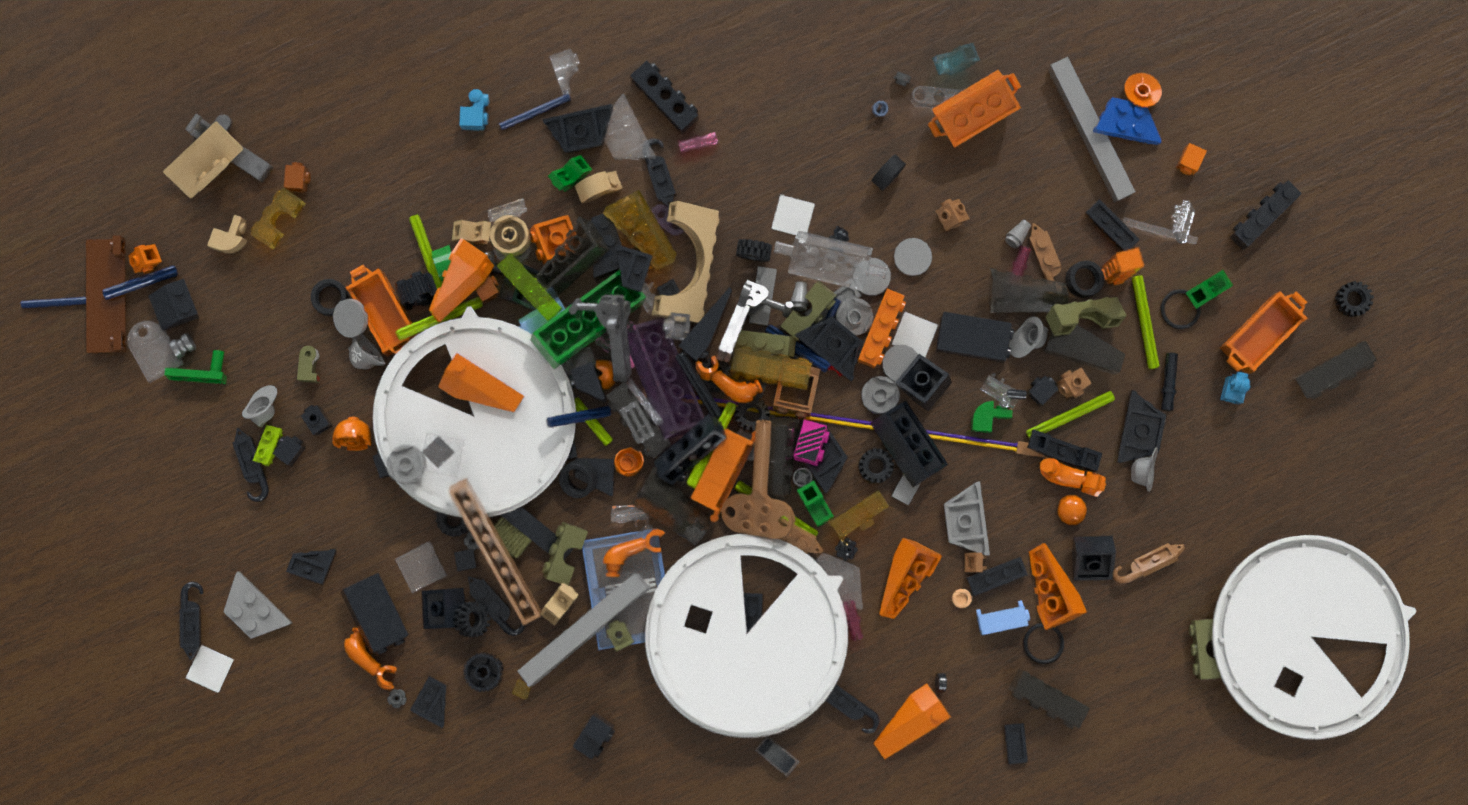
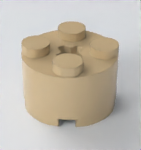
M512 215L502 216L494 222L490 231L492 244L504 256H519L530 246V231L524 221ZM509 233L513 234V239L511 240L508 238Z

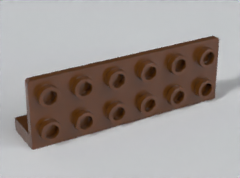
M121 235L113 236V239L86 240L87 353L126 352V294L106 300L102 293L103 289L126 282V239Z

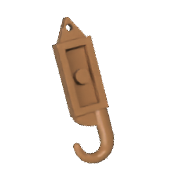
M1033 223L1031 236L1028 239L1042 274H1044L1052 292L1056 294L1066 293L1068 288L1066 286L1058 288L1053 279L1061 271V264L1049 234Z
M781 519V522L788 526L789 521ZM794 525L793 530L788 535L779 539L790 543L806 554L823 552L822 547L816 540L817 536Z
M1167 543L1134 559L1131 564L1132 573L1126 576H1119L1118 571L1122 567H1116L1113 571V578L1119 583H1129L1142 576L1145 577L1178 561V557L1185 549L1184 544L1169 545Z

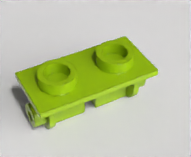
M266 425L253 461L268 467L270 464H273L274 449L277 447V442L283 437L281 428Z

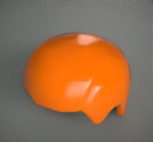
M597 359L596 369L602 372L598 379L601 380L602 389H609L616 382L613 380L612 361Z
M632 447L620 450L614 460L617 472L626 477L638 474L644 464L641 451H636Z
M1066 495L1060 499L1057 513L1065 524L1078 525L1085 519L1087 508L1082 498L1077 495Z

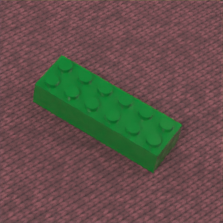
M618 270L580 298L582 303L597 304L604 295L624 296V301H629L631 304V314L643 305L646 296L643 292L640 293L623 288L620 270ZM570 305L532 333L530 341L554 370L607 331V328L601 324L595 311L577 310L575 314H571L569 312Z

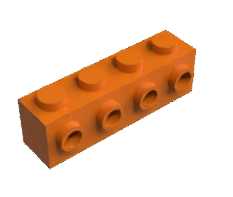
M1139 248L1117 253L1102 266L1104 280L1107 281V284L1113 283L1115 286L1125 283L1128 278L1144 267Z
M890 289L886 290L857 362L874 369L877 364L881 365L884 358L882 350L884 346L887 348L892 338L889 336L891 329L895 330L899 319L896 316L898 311L902 312L906 302L903 301L905 295Z

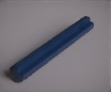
M173 265L103 289L102 293L104 298L108 300L178 275V271Z
M772 324L768 325L765 330L767 334L788 336ZM796 341L795 353L823 372L830 368L829 362Z
M604 406L548 417L546 419L547 427L553 428L608 417L611 415V408Z

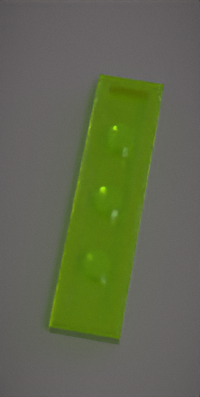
M511 253L497 265L501 272L547 321L551 320L563 309Z

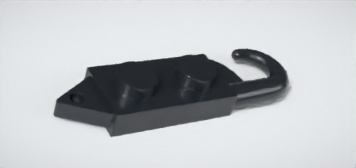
M650 139L643 146V155L657 199L669 208L670 205L668 203L674 202V197L677 195L666 161L661 156L652 157L650 152L651 145L658 144L661 148H664V144L659 139Z
M237 428L235 441L232 444L244 479L250 483L259 482L262 490L261 495L258 497L252 496L250 492H247V496L251 501L261 502L265 500L269 493L264 470L261 463L253 461L257 449L252 436H248L240 428Z
M468 576L469 593L477 602H481L487 607L485 611H489L490 614L488 615L506 634L511 636L521 634L525 629V625L521 622L518 629H512L506 623L511 610L484 579L479 580Z
M193 581L186 583L180 593V648H183L190 660L193 659L198 648L202 647L201 608L198 603L188 601V591L190 588L196 587L201 595L204 592L202 586Z
M835 684L825 701L852 720H858L864 714L873 720L874 725L870 729L862 728V732L867 734L876 732L880 726V718L877 713Z

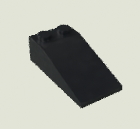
M730 288L725 291L679 345V350L685 352L688 358L695 364L698 361L703 362L709 357V350L732 297V289Z

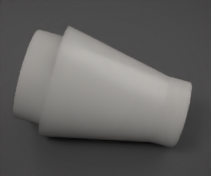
M1022 220L1006 234V243L1013 248L1022 246L1031 228L1030 223Z
M805 282L795 283V289L790 301L793 303V310L805 311L807 306H809L808 299L805 298L807 294V283Z

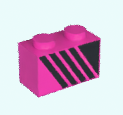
M804 420L794 453L796 461L815 466L818 465L819 461L822 462L825 452L822 450L823 444L828 442L830 432H827L826 425Z

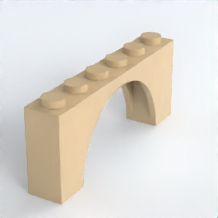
M681 201L670 203L667 222L677 225L690 237L695 247L697 265L691 282L684 290L673 296L660 295L654 297L653 316L690 324H698L704 317L703 307L707 299L706 288L710 280L709 270L710 264L713 261L712 251L716 243L715 233L716 227L719 224V211Z

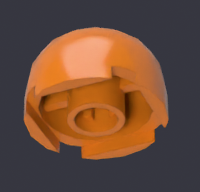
M349 417L338 423L334 429L332 443L337 448L341 449L342 445L346 446L349 451H360L368 449V445L371 446L372 435L370 428L365 422L359 420L358 417Z

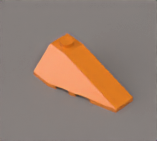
M460 239L448 259L451 263L448 270L443 272L442 277H444L441 288H437L429 309L437 322H441L478 288L494 267L486 254L464 239Z
M456 353L446 368L438 386L454 398L510 412H515L525 397L458 353Z
M903 538L893 557L879 614L895 619L909 602V596L914 590L918 591L922 587L920 583L926 576L930 577L933 574L942 555L916 541Z
M1043 543L1029 551L1032 575L1035 576L1036 581L1034 590L1035 594L1038 595L1039 602L1037 611L1045 630L1072 621L1087 613L1079 593L1047 545Z
M926 683L909 695L902 707L875 740L874 745L885 760L949 719L950 715Z

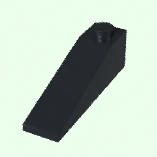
M522 506L501 514L503 518L549 554L551 545L555 544L557 539L553 531ZM569 548L565 551L563 555V560H565L568 557V555L572 552L573 548Z

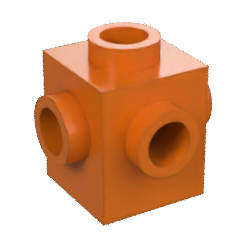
M155 244L137 246L129 255V262L135 273H151L162 262Z

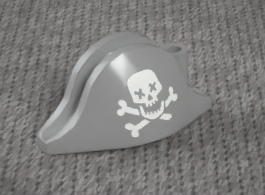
M363 334L352 337V344L348 350L350 361L355 368L371 369L376 365H385L379 350Z

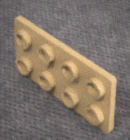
M214 122L163 172L189 198H193L227 167L243 150V147L218 122Z

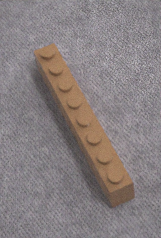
M465 478L449 486L451 498L522 624L525 625L541 617L539 605L469 480Z

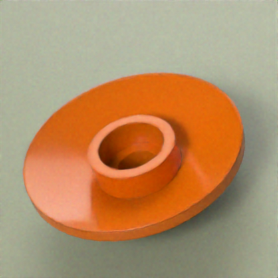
M1134 74L1127 79L1124 85V92L1128 100L1139 107L1155 105L1162 95L1159 82L1149 74Z

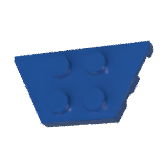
M1111 98L1105 106V111L1102 112L1097 126L1093 129L1094 133L1154 145L1161 143V138L1148 108L1136 106L1128 100Z

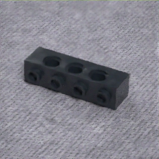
M646 60L630 75L631 81L683 134L699 119L697 114L699 111L693 104L688 105L685 101L686 97L681 91H675L672 88L673 83L666 76L663 78L659 74L660 70L654 63L650 64ZM651 79H656L658 84L650 86L648 82ZM667 92L671 94V97L668 100H663L661 95ZM677 106L684 108V111L680 114L675 113L673 110Z
M708 414L658 457L654 464L659 478L673 485L727 438L722 422Z

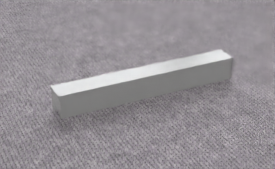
M1066 57L1051 64L1048 71L1114 203L1135 193V190L1108 136L1093 132L1094 127L1099 122V118L1069 58Z
M634 573L520 668L518 673L525 680L527 686L531 687L538 683L651 589L640 574Z

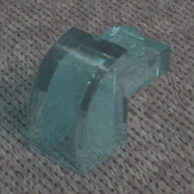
M970 43L958 46L949 53L936 55L932 60L940 76L961 72L977 63L980 58L974 44Z

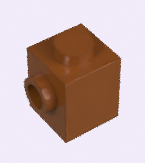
M293 162L292 165H285L284 188L287 191L307 192V183L311 181V173L308 172L309 170L302 163Z
M488 275L485 281L475 289L484 304L498 297L499 290L497 286L499 283L494 275L491 277Z

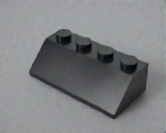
M907 401L886 411L870 423L912 487L925 481L948 465Z

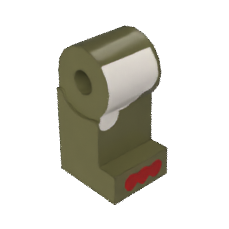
M304 346L300 350L297 380L300 382L320 383V375L315 373L319 352L312 346Z

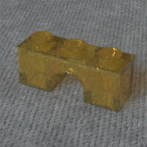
M285 188L275 193L272 204L264 209L260 221L255 222L251 228L252 232L250 235L273 250L284 235L276 228V219L282 214H288L295 219L306 204Z
M878 490L829 524L839 539H841L889 507V505Z

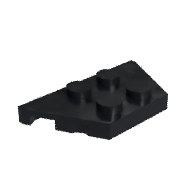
M612 104L542 120L552 132L553 137L560 143L564 152L572 153L603 146L614 107Z
M830 316L794 335L818 356L829 362L834 369L849 381L854 379L853 372L855 364H857L858 351L860 350L862 340L834 317Z
M1134 390L1130 392L1116 463L1153 455L1156 447L1158 448L1157 453L1160 450L1166 415L1157 410L1149 401L1143 399Z
M801 430L786 431V436L796 449ZM831 432L828 442L823 444L822 450L825 452L822 462L819 461L817 466L805 463L825 494L831 489L848 459Z

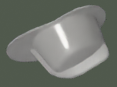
M1038 317L1028 318L1014 333L1013 339L1009 342L1011 355L1014 357H1025L1033 349L1040 348L1045 344L1048 329L1043 326Z
M269 385L255 392L243 410L242 416L246 419H251L258 427H263L275 414L273 402L277 396V389Z
M1157 447L1152 457L1135 460L1131 468L1132 481L1146 486L1148 492L1151 491L1153 486L1154 466L1158 452Z

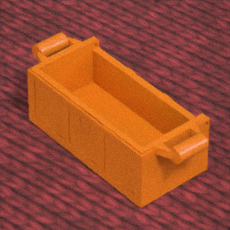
M996 70L933 108L935 116L928 123V126L935 138L947 135L955 148L1021 109L1014 96L1021 85L1014 73L1002 75L999 70ZM1006 78L1009 79L1012 87L1014 88L1013 91L1010 89L1008 83L1006 82ZM937 119L940 122L942 128L944 129V132L942 133L940 132L939 128L935 123Z
M363 264L350 272L352 284L345 288L353 299L363 304V309L368 315V327L378 342L382 353L388 357L392 354H397L401 349L400 346H404L418 334L403 340L397 338L396 331L413 323L384 272L380 269L371 272ZM366 271L368 272V275L355 281L354 278L363 274Z
M1281 291L1273 294L1220 347L1229 357L1226 362L1237 372L1240 369L1246 374L1255 372L1256 368L1302 322L1308 319L1303 314L1307 301L1297 291L1288 296H1285ZM1290 297L1302 307L1300 310L1289 300Z
M725 429L727 438L715 448L691 496V499L715 510L714 514L710 516L712 522L718 521V515L722 510L723 503L728 498L755 445V431L752 433L751 440L729 429Z

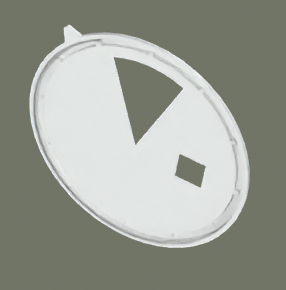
M467 307L462 318L449 320L424 330L406 343L391 360L380 380L373 410L375 440L386 468L387 459L394 448L400 445H411L417 447L422 452L438 436L455 452L439 468L425 456L426 469L418 481L411 484L397 482L411 497L433 510L447 515L462 517L449 494V486L467 478L486 513L491 517L513 511L527 504L542 493L556 478L572 447L576 423L549 428L547 427L546 419L576 412L575 401L569 379L563 367L560 365L555 370L530 341L532 334L501 320L478 317L472 307ZM446 344L451 359L458 353L525 397L515 412L469 401L474 416H471L407 389L402 384L408 373L420 359L432 350Z
M749 534L720 537L689 551L663 577L654 593L647 614L645 629L647 657L651 671L661 691L670 703L689 720L705 729L727 736H766L781 732L798 724L825 701L833 690L844 665L847 652L848 629L845 610L837 591L843 580L842 576H828L814 559L790 543L779 539ZM740 555L769 558L786 565L798 574L748 634H746ZM691 605L713 611L706 634L684 627Z
M1316 535L1292 536L1279 539L1261 547L1245 558L1225 583L1217 601L1212 626V642L1216 664L1223 682L1236 702L1250 716L1266 727L1282 734L1305 739H1322L1343 735L1369 722L1388 704L1395 694L1404 675L1408 660V620L1416 613V609L1403 605L1397 589L1385 571L1373 559L1356 547L1340 540ZM1311 637L1387 644L1386 656L1381 672L1373 686L1362 698ZM1283 666L1304 676L1295 697L1274 687Z

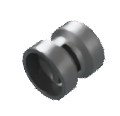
M188 333L181 335V338L178 340L174 339L169 342L172 351L179 359L185 356L187 351L192 352L196 350L195 343Z
M806 468L797 469L793 474V483L799 488L812 481V474Z

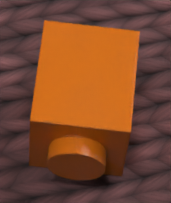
M1189 143L1181 155L1177 168L1181 169L1180 171L1186 175H1194L1199 170L1207 150Z

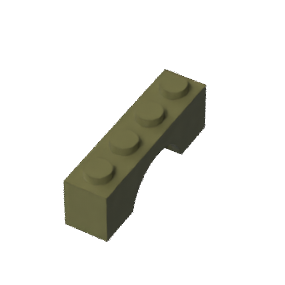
M1105 297L1099 300L1090 299L1085 302H1071L1064 305L1056 304L1051 307L1045 318L1054 336L1071 334L1079 323L1078 319L1092 320L1102 329L1118 327L1127 315L1118 297Z

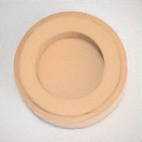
M958 589L952 595V602L958 608H966L972 601L971 594L966 589Z

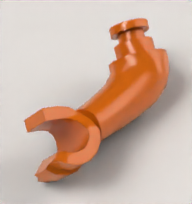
M716 356L711 357L713 368L710 369L704 368L702 362H696L695 369L700 378L706 381L711 380L733 401L748 403L753 401V396H756L757 392L759 394L763 392L758 380H755L753 384L751 382L748 384L746 382H736L722 371H718L719 364Z
M1054 458L1044 459L1040 463L1041 474L1052 483L1079 489L1083 485L1081 492L1098 497L1105 490L1106 477L1087 471L1086 476H1084L1085 471L1066 466Z
M655 529L649 532L645 539H642V537L610 548L603 558V563L606 564V569H608V573L605 576L620 577V574H618L620 565H624V561L632 555L645 551V548L653 552H661L660 547H653L650 544V538L654 535L661 537L665 532Z
M352 628L354 633L350 635V638H346L344 642L345 652L349 658L372 676L376 675L377 684L385 690L394 689L392 683L385 681L382 675L386 672L395 674L397 667L389 665L380 667L381 664L366 651V644L363 643L364 640L358 628Z

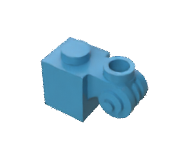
M474 89L469 93V99L473 106L460 107L459 125L462 130H485V125H488V113H485V106H489V95Z
M1237 372V374L1226 377L1220 400L1238 405L1242 404L1246 392L1250 389L1248 374Z

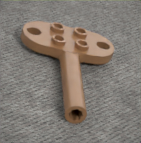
M758 420L756 421L752 492L751 494H735L727 498L721 510L722 519L725 525L735 532L780 539L793 530L795 515L786 502L773 499L767 494L772 422ZM728 507H732L735 510V516H731L728 513ZM782 516L788 519V526L781 522Z

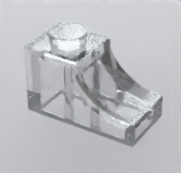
M571 49L549 56L563 95L571 93L569 87L570 79L578 71L577 65L580 64L577 54H572Z

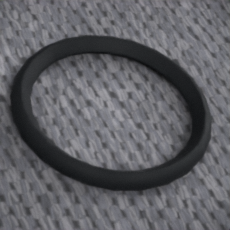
M1183 289L1169 292L1161 303V315L1164 321L1176 329H1187L1193 326L1201 314L1200 306L1197 308L1194 320L1187 325H1176L1167 318L1165 314L1166 301L1174 294H1186L1188 292Z
M1043 623L1036 624L1025 634L1023 641L1024 650L1027 656L1036 663H1052L1063 652V635L1057 627L1051 628L1059 636V651L1051 659H1037L1030 653L1027 645L1031 632L1039 627H1044Z

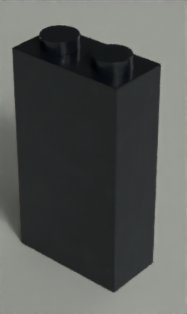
M943 312L936 351L1004 363L1006 358L1009 359L1011 347H1008L1009 340L1013 339L1014 329L1011 328L1012 323Z
M379 573L344 588L340 592L371 655L376 653L378 656L388 651V646L394 644L396 647L405 642L404 639L409 634Z

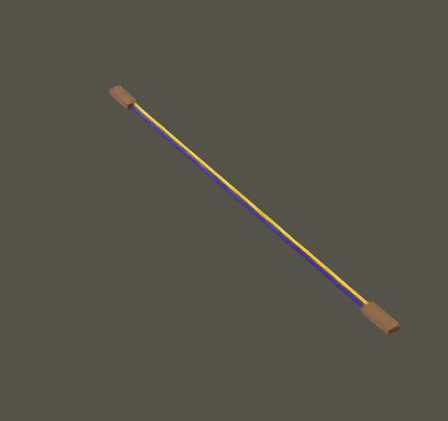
M648 385L643 387L642 398L674 403L675 401H685L703 404L697 395L683 394L674 389ZM713 398L718 407H726L728 402L738 406L736 401ZM768 406L772 415L797 418L795 414L787 413V415L778 414L776 410H773V407ZM749 408L746 410L759 413V411L756 408ZM811 413L810 418L806 417L805 419L874 430L870 421ZM926 430L932 439L1012 450L1016 454L1049 458L1028 449V442L1017 441V443Z

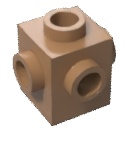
M948 199L941 203V208L936 210L939 221L943 224L946 231L956 228L970 219L960 199L954 201Z
M1082 367L1072 372L1071 370L1064 372L1060 375L1062 379L1056 382L1060 393L1066 398L1071 396L1077 398L1084 393V388L1092 384Z

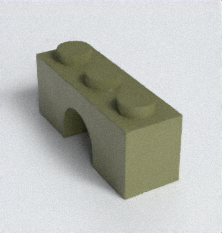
M817 281L805 295V298L812 304L810 315L803 316L794 310L782 323L781 327L795 337L794 335L797 332L820 322L824 317L822 315L826 308L830 310L836 303L834 298L837 295L823 283Z
M741 330L734 349L794 357L797 338Z
M562 522V525L558 526L556 542L551 545L549 561L545 562L542 570L543 576L546 579L569 586L575 568L564 562L563 555L567 549L572 547L582 550L588 533L587 530L566 522Z
M1213 619L1191 620V625H1189V635L1193 638L1191 654L1195 657L1193 674L1196 675L1197 679L1222 678L1215 658H1211L1206 652V645L1212 640Z

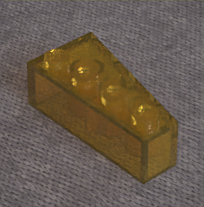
M640 190L606 206L603 214L641 252L653 255L651 264L657 270L675 261L677 254Z
M741 346L740 348H735L731 377L738 380L739 376H742L751 382L762 379V382L771 385L781 382V385L785 387L807 390L812 363H809V360L804 358H797L795 360L790 359L788 355L778 354V356L771 355L768 351L760 350L755 352L749 347Z

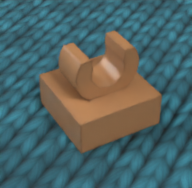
M965 553V572H983V570H986L987 566H983V559H987V556L983 555V553Z

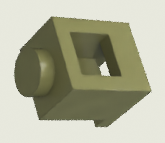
M617 620L608 625L610 629L606 630L616 651L635 643L624 621L620 623ZM617 631L623 633V636L619 639L615 635Z

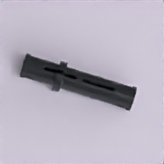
M1166 353L1164 384L1161 389V393H1163L1161 410L1174 411V397L1177 394L1175 383L1178 354Z

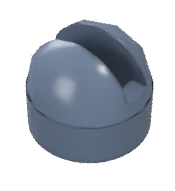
M884 101L874 103L872 106L873 114L878 117L884 116L888 112V105ZM879 105H881V108H880V110H879V113H877L876 111H877Z

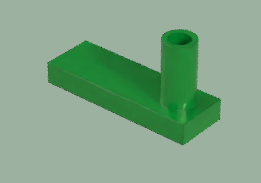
M213 350L210 371L165 368L164 375L169 380L226 384L227 376L222 372L224 352Z

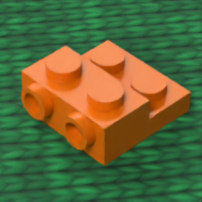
M568 215L535 224L530 229L531 242L535 243L537 247L536 257L539 261L542 260L543 264L560 260L564 256L578 253L582 250Z

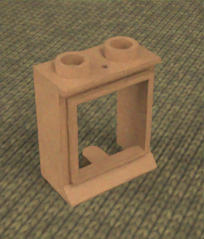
M783 361L773 410L782 415L791 413L795 414L797 418H810L820 369ZM785 372L814 378L808 406L779 400Z

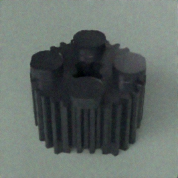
M421 271L411 274L410 279L399 280L395 283L396 291L404 310L409 311L413 309L412 306H427L432 303L437 287L429 272L422 274Z
M481 652L469 658V661H466L465 669H463L465 673L463 675L466 676L464 679H467L466 683H469L468 686H471V689L486 692L496 688L502 682L504 665L499 660V657L496 658V655H492L493 653ZM485 667L487 668L488 675L482 677L480 668L483 669Z

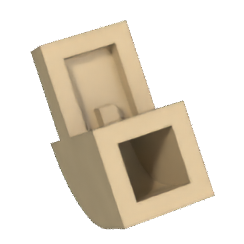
M603 171L594 174L575 185L581 203L594 201L604 194L623 189L616 171L609 173Z
M234 215L228 232L213 228L207 246L223 253L239 251L247 242V240L241 237V234H244L246 231V220Z
M456 221L453 225L452 241L459 242L460 239H464L470 244H488L491 222Z
M562 583L554 596L542 609L541 615L555 626L576 600L578 594L572 587Z

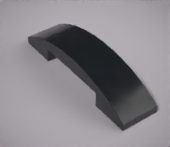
M1032 429L1027 446L1028 449L1046 457L1096 472L1098 471L1103 454L1053 438L1049 434Z

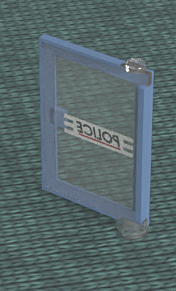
M653 525L641 527L642 531L585 540L582 547L592 608L634 573H639L647 585L651 587V589L609 623L611 624L617 620L620 623L624 621L635 641L633 644L645 642L646 620L650 603L657 587L665 576L662 553L653 552L645 548V551L632 555L624 561V565H620V570H618L620 577L605 576L608 573V569H606V564L603 563V558L606 552L615 545L641 537L645 539L649 532L655 530ZM657 535L650 538V544L653 547H660L659 536ZM609 624L596 634L598 650L614 648L606 630L610 629ZM617 631L615 635L619 639L623 636V633Z

